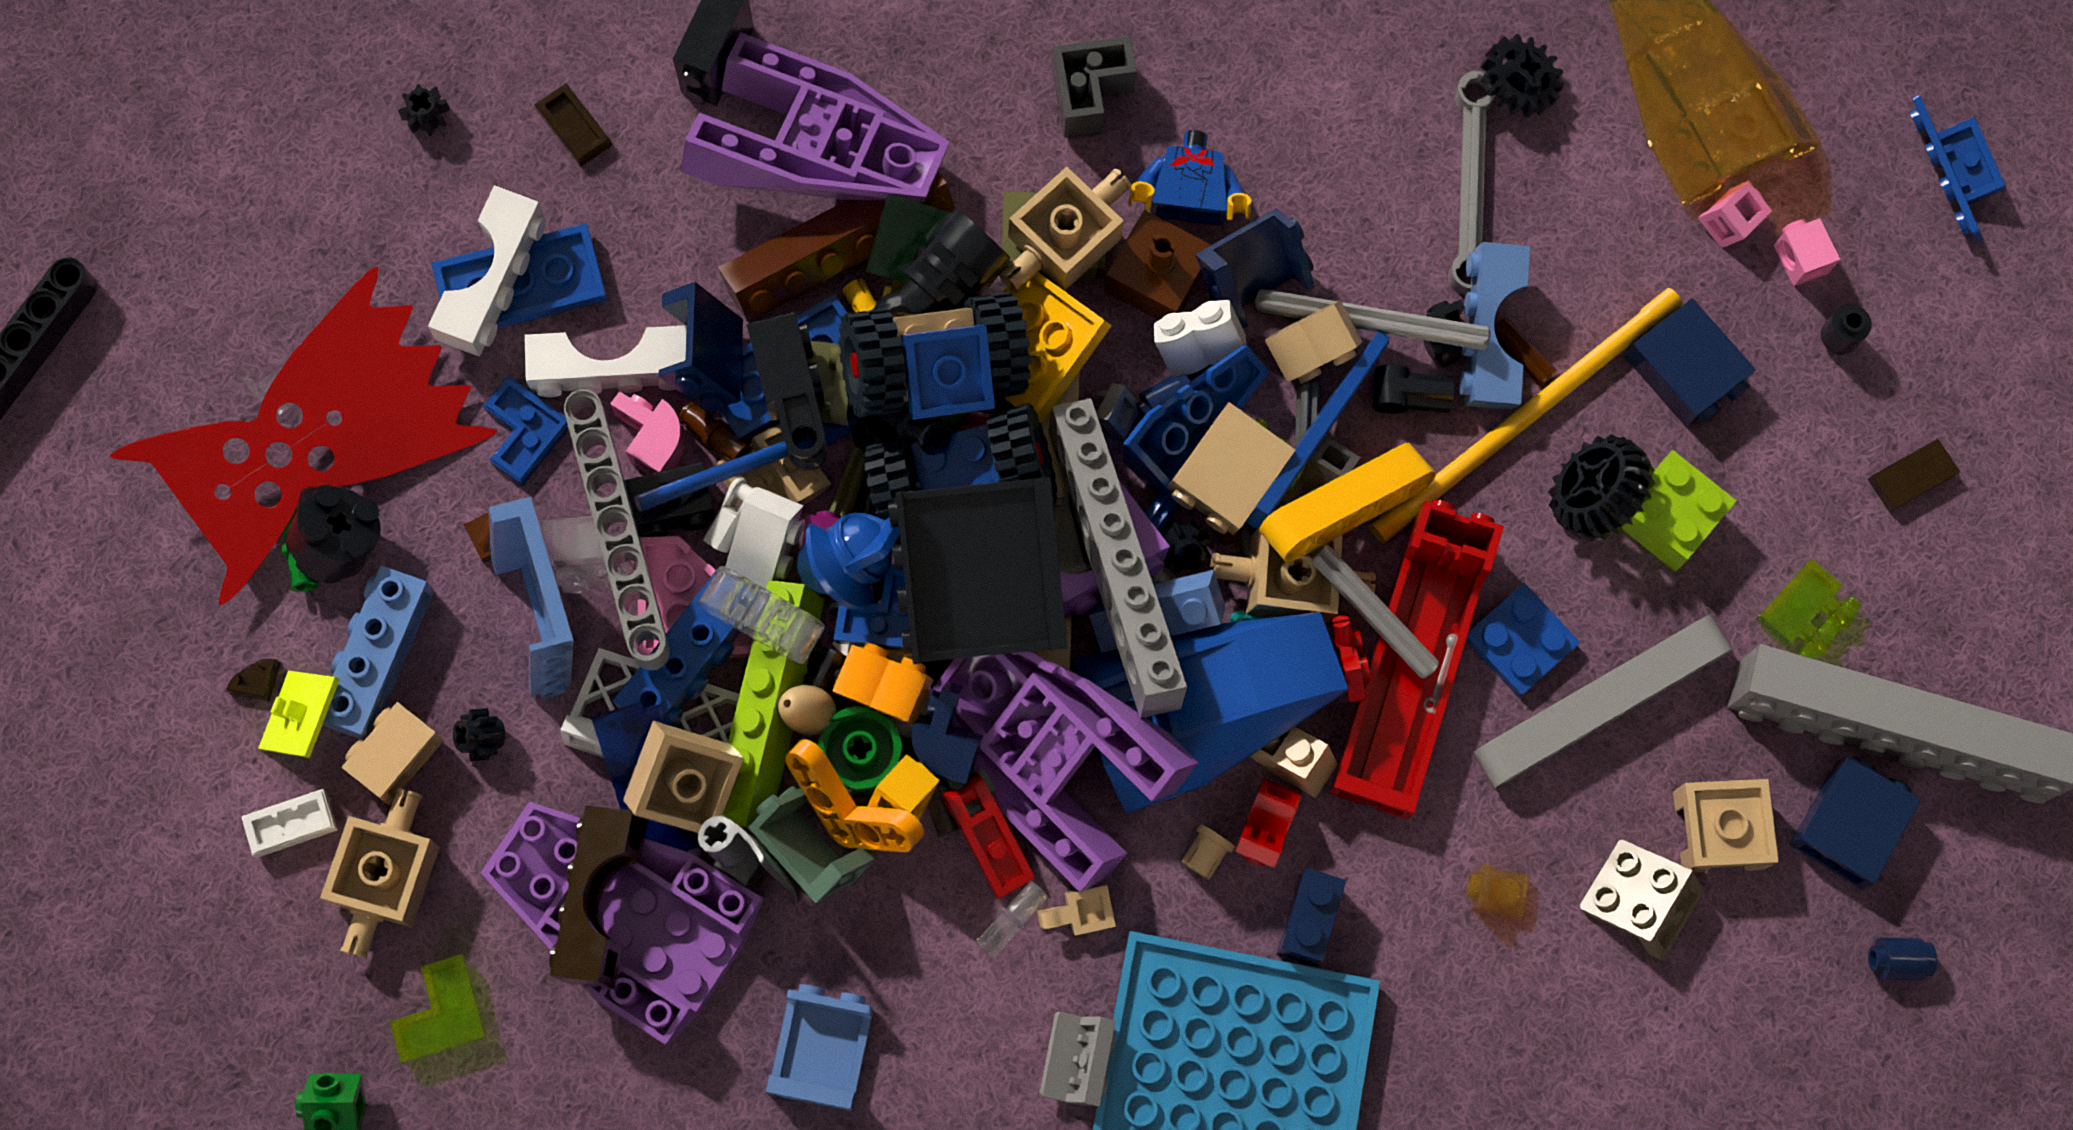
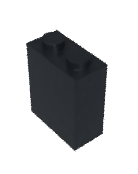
M749 0L700 1L673 57L681 93L691 102L700 105L705 104V102L715 106L718 105L724 92L722 91L727 58L740 32L750 36L754 29Z

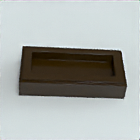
M567 83L534 104L537 112L580 167L613 146L609 137Z
M1936 439L1873 474L1867 480L1889 513L1955 477L1960 473V470L1939 439Z

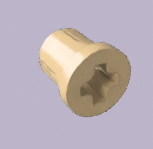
M1200 824L1196 829L1198 836L1181 862L1209 880L1226 853L1231 854L1235 846L1221 835Z

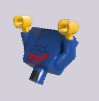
M1198 130L1185 132L1183 147H1167L1165 157L1155 158L1140 175L1138 181L1132 184L1127 205L1132 206L1134 201L1143 202L1146 205L1145 210H1150L1151 214L1161 219L1220 226L1224 224L1226 211L1228 220H1233L1234 213H1242L1246 215V219H1250L1251 216L1250 196L1244 193L1232 167L1224 164L1223 154L1219 151L1206 150L1208 136L1205 132Z

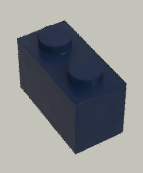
M1305 867L1298 879L1277 950L1278 955L1315 967L1323 962L1346 880Z

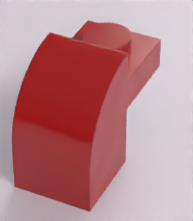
M1262 778L1238 838L1235 852L1242 854L1245 860L1254 865H1269L1275 868L1302 793Z

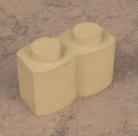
M1338 300L1272 334L1265 342L1287 383L1298 378L1302 384L1322 373L1319 366L1333 361L1334 365L1338 366L1355 357L1357 354L1354 349L1362 343V340L1341 300Z

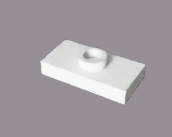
M324 789L241 816L251 853L255 858L338 830L327 791Z

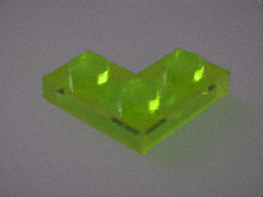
M463 954L422 966L421 971L431 1008L389 1021L400 1063L406 1064L487 1038L466 957Z

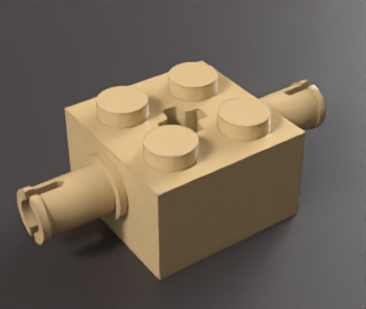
M1066 166L1009 218L1008 237L1023 253L999 275L1006 286L1011 283L1012 285L1009 289L1017 293L1029 279L1041 270L1065 291L1121 240L1124 220L1109 206L1131 189V183L1124 175L1119 179L1118 177L1122 172L1118 169H1113L1105 179L1091 190Z
M1258 528L1251 536L1250 555L1248 558L1221 555L1219 553H1214L1212 556L1210 567H1214L1217 579L1245 582L1247 586V615L1273 618L1321 612L1326 624L1338 614L1339 594L1341 593L1313 565L1312 560L1327 546L1331 547L1341 558L1342 535L1294 561L1285 562ZM1289 569L1292 570V574H1293V575L1289 574V572H1288ZM1354 571L1375 592L1376 584H1370L1371 581H1376L1375 573Z
M396 788L386 822L380 825L348 816L320 896L327 903L350 910V914H353L343 947L340 949L343 953L367 959V953L378 922L383 923V920L413 928L440 848L431 839L414 835L410 831L419 802L422 799V795L412 791L405 792V789ZM384 867L388 869L385 876H380L379 879L374 876L376 869L383 870Z

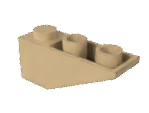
M1293 727L1250 756L1285 782L1314 798L1317 797L1338 765L1328 744L1296 727Z

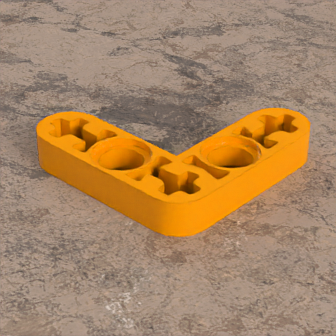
M805 739L800 740L786 755L788 768L826 831L838 844L847 848L909 852L924 836L922 824L913 814L906 810L856 806L828 757L815 743Z

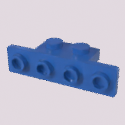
M1920 94L1912 97L1917 108L1909 112L1918 132L1925 129L1928 132L1931 142L1924 146L1933 167L1942 164L1946 177L1940 179V183L1948 201L1956 198L1962 211L1954 215L1963 235L1972 233L1975 242L1983 240L1969 205L2007 188L1978 122L1974 116L1937 133Z

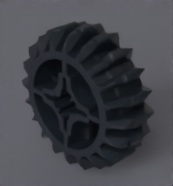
M1610 434L1605 439L1597 436L1592 444L1583 442L1579 452H1571V459L1567 463L1560 464L1562 468L1561 473L1552 477L1556 485L1548 491L1552 497L1549 507L1552 509L1553 517L1557 519V523L1579 539L1583 538L1592 542L1596 538L1606 540L1611 532L1620 535L1622 526L1626 523L1633 525L1632 518L1634 515L1644 512L1642 509L1643 502L1652 498L1649 489L1656 484L1652 478L1655 469L1652 467L1646 452L1631 440H1627L1625 437H1616L1613 434Z

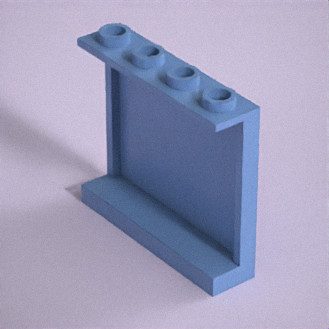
M527 497L488 507L491 562L495 575L521 569L542 640L540 643L529 645L530 696L539 694L541 698L558 696L566 691L565 687L571 686L573 637L532 499Z

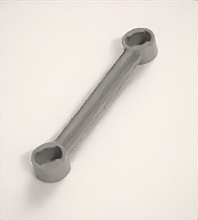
M1481 71L1466 73L1460 79L1454 94L1456 106L1463 112L1459 248L1458 256L1449 270L1448 281L1451 288L1462 296H1466L1467 292H1471V284L1462 282L1458 278L1456 271L1460 269L1461 264L1467 263L1469 253H1473V250L1482 243L1486 112L1490 109L1496 96L1487 95L1483 99H1477V102L1474 103L1464 96L1462 90L1468 84H1477L1488 91L1491 85L1481 82L1480 78L1485 74Z

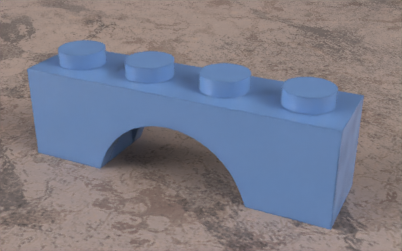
M1482 242L1473 250V253L1468 255L1466 274L1467 277L1472 278L1471 292H1467L1465 296L1464 315L1469 316V324L1490 328L1491 337L1486 350L1462 347V355L1467 356L1466 371H1462L1459 382L1460 395H1465L1464 406L1512 410L1521 405L1524 365L1512 359L1501 348L1496 338L1494 321L1497 309L1503 299L1520 292L1528 286L1530 246Z

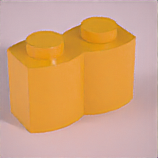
M869 642L865 643L864 648L852 645L832 691L853 702L873 708L892 718L913 725L919 716L934 680L927 674H924L926 666L921 663L913 664V660L903 657L901 664L887 659L889 651Z

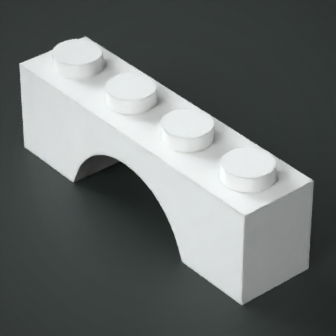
M495 185L478 219L484 235L494 244L492 265L487 274L476 284L461 290L444 291L428 325L436 341L479 357L484 347L490 346L494 341L497 333L496 321L501 310L506 311L509 308L514 294V289L512 288L518 275L522 276L525 273L530 261V254L528 252L533 241L540 240L546 226V219L538 201Z
M687 325L648 327L639 344L631 352L613 360H595L584 356L573 347L565 332L525 335L526 382L532 393H537L538 396L547 398L558 397L562 394V391H576L579 389H587L595 394H600L602 389L618 388L619 391L625 393H634L641 391L644 386H659L663 390H676L659 378L658 374L659 369L685 361Z

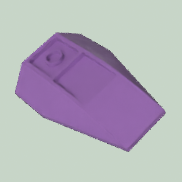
M529 802L480 873L551 950L558 939L560 929L558 913L561 904L565 902L569 886L567 870L570 862L575 857L578 843L576 827L581 818ZM645 839L640 862L627 866L617 872L605 886L600 899L599 914L602 926L612 940L623 946L615 989L584 985L583 987L594 999L663 1044L668 1045L699 1015L745 945L763 898L692 853Z

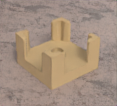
M1768 779L1684 783L1673 791L1675 811L1678 812L1684 809L1688 849L1680 853L1682 866L1693 870L1694 873H1703L1710 868L1744 866L1745 871L1765 870L1779 862Z

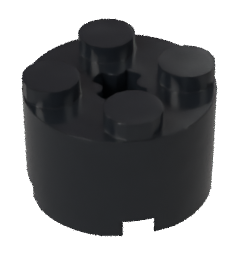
M330 485L318 487L302 502L286 534V548L288 554L291 552L297 562L295 566L309 578L324 583L340 582L343 578L358 574L380 538L381 525L378 517V506L371 500H366L358 493L345 488Z

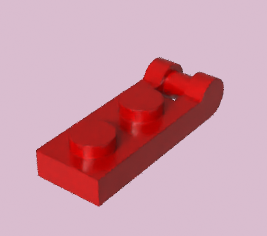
M977 774L968 779V785L957 791L952 788L943 793L942 798L947 809L953 815L995 897L1001 898L1031 881L1035 876L981 775ZM977 799L982 809L970 816L965 805Z

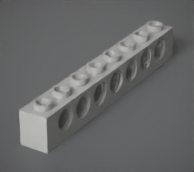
M1092 399L1052 406L1048 433L1139 716L1143 718L1179 710L1182 707L1187 685Z

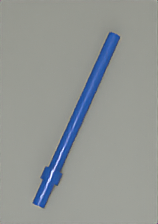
M856 415L850 416L849 426L822 423L827 446L835 444V439L852 433L850 425L857 423ZM804 440L797 447L800 449H810L816 442ZM785 441L634 496L636 506L641 512L789 457Z

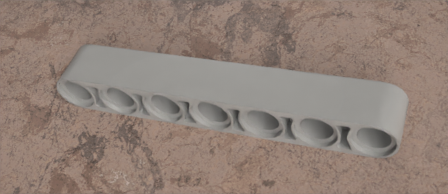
M579 389L572 392L566 398L564 413L625 640L635 663L645 670H657L668 661L670 646L609 422L598 395L587 389ZM584 407L596 409L594 415L587 420L575 418L578 411ZM602 445L606 447L602 456L598 458L586 457L587 451L592 446ZM605 483H612L617 486L615 492L608 497L596 495L598 488ZM615 522L627 524L625 532L619 536H610L606 533L608 527ZM632 560L638 563L636 571L628 576H622L617 573L618 567L625 561ZM642 599L649 602V606L643 614L634 616L628 613V607L633 601ZM647 639L658 640L660 645L655 653L646 656L638 653L639 646L643 641Z
M1711 614L1707 615L1489 741L1474 751L1473 754L1496 789L1732 651L1733 648Z

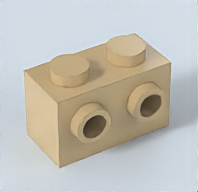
M398 702L392 708L388 707L378 715L373 723L374 730L364 741H357L349 749L345 756L346 762L341 767L388 805L393 802L396 788L404 789L444 741L434 730Z

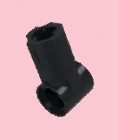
M1393 364L1381 365L1375 368L1373 409L1375 411L1388 414H1400L1408 411V409L1444 413L1451 411L1454 397L1453 376L1410 373L1409 368Z

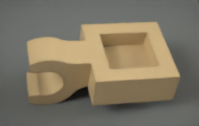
M1106 884L1097 885L1083 892L1078 890L1065 892V906L1037 911L1041 928L1043 927V930L1071 924L1072 934L1076 936L1116 927L1109 890Z

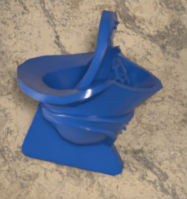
M866 513L848 514L839 518L835 524L830 525L826 529L810 523L806 529V544L800 550L797 562V570L803 584L820 594H828L840 605L853 610L864 609L876 602L872 583L881 580L889 571L892 561V547L900 535L899 527L891 528L890 517L887 520H883Z

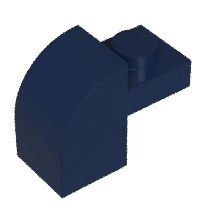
M947 681L941 692L934 690L926 714L933 716V718L919 715L913 723L912 745L918 759L931 772L966 784L972 774L983 735L952 726L963 686Z

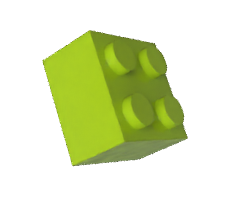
M1671 450L1652 475L1656 484L1649 489L1652 498L1642 504L1644 512L1636 513L1632 518L1633 525L1626 523L1621 529L1676 572L1690 558L1737 500L1678 453Z

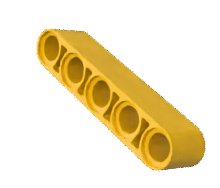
M1404 443L1277 509L1262 522L1259 531L1285 562H1291L1419 494L1432 483L1436 477V472L1410 443Z

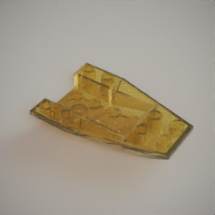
M1609 0L1647 142L1683 206L1718 192L1727 178L1782 155L1784 160L1788 161L1820 147L1822 143L1784 78L1711 0Z

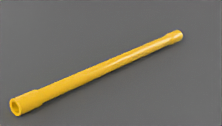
M1671 288L1665 289L1645 305L1635 317L1438 472L1432 483L1422 492L1387 510L1369 525L1371 533L1382 544L1389 541L1412 522L1424 501L1432 502L1441 497L1651 328L1657 326L1683 306L1680 296Z

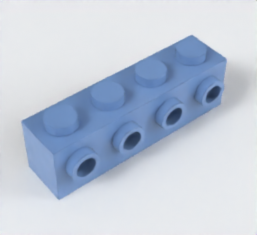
M380 565L377 575H372L369 578L364 589V598L366 600L361 612L355 613L349 623L347 634L350 637L344 651L340 650L332 662V677L340 680L323 726L361 740H365L374 730L373 723L386 707L434 594V590L427 581Z

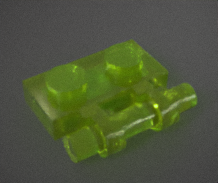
M1811 558L1760 613L1756 620L1786 646L1799 636L1804 640L1805 646L1799 651L1798 655L1816 659L1818 655L1824 656L1832 647L1831 641L1841 630H1847L1855 621L1854 615L1862 605L1852 596H1849L1842 604L1837 601L1833 596L1843 585ZM1822 610L1827 615L1828 620L1818 630L1810 622Z

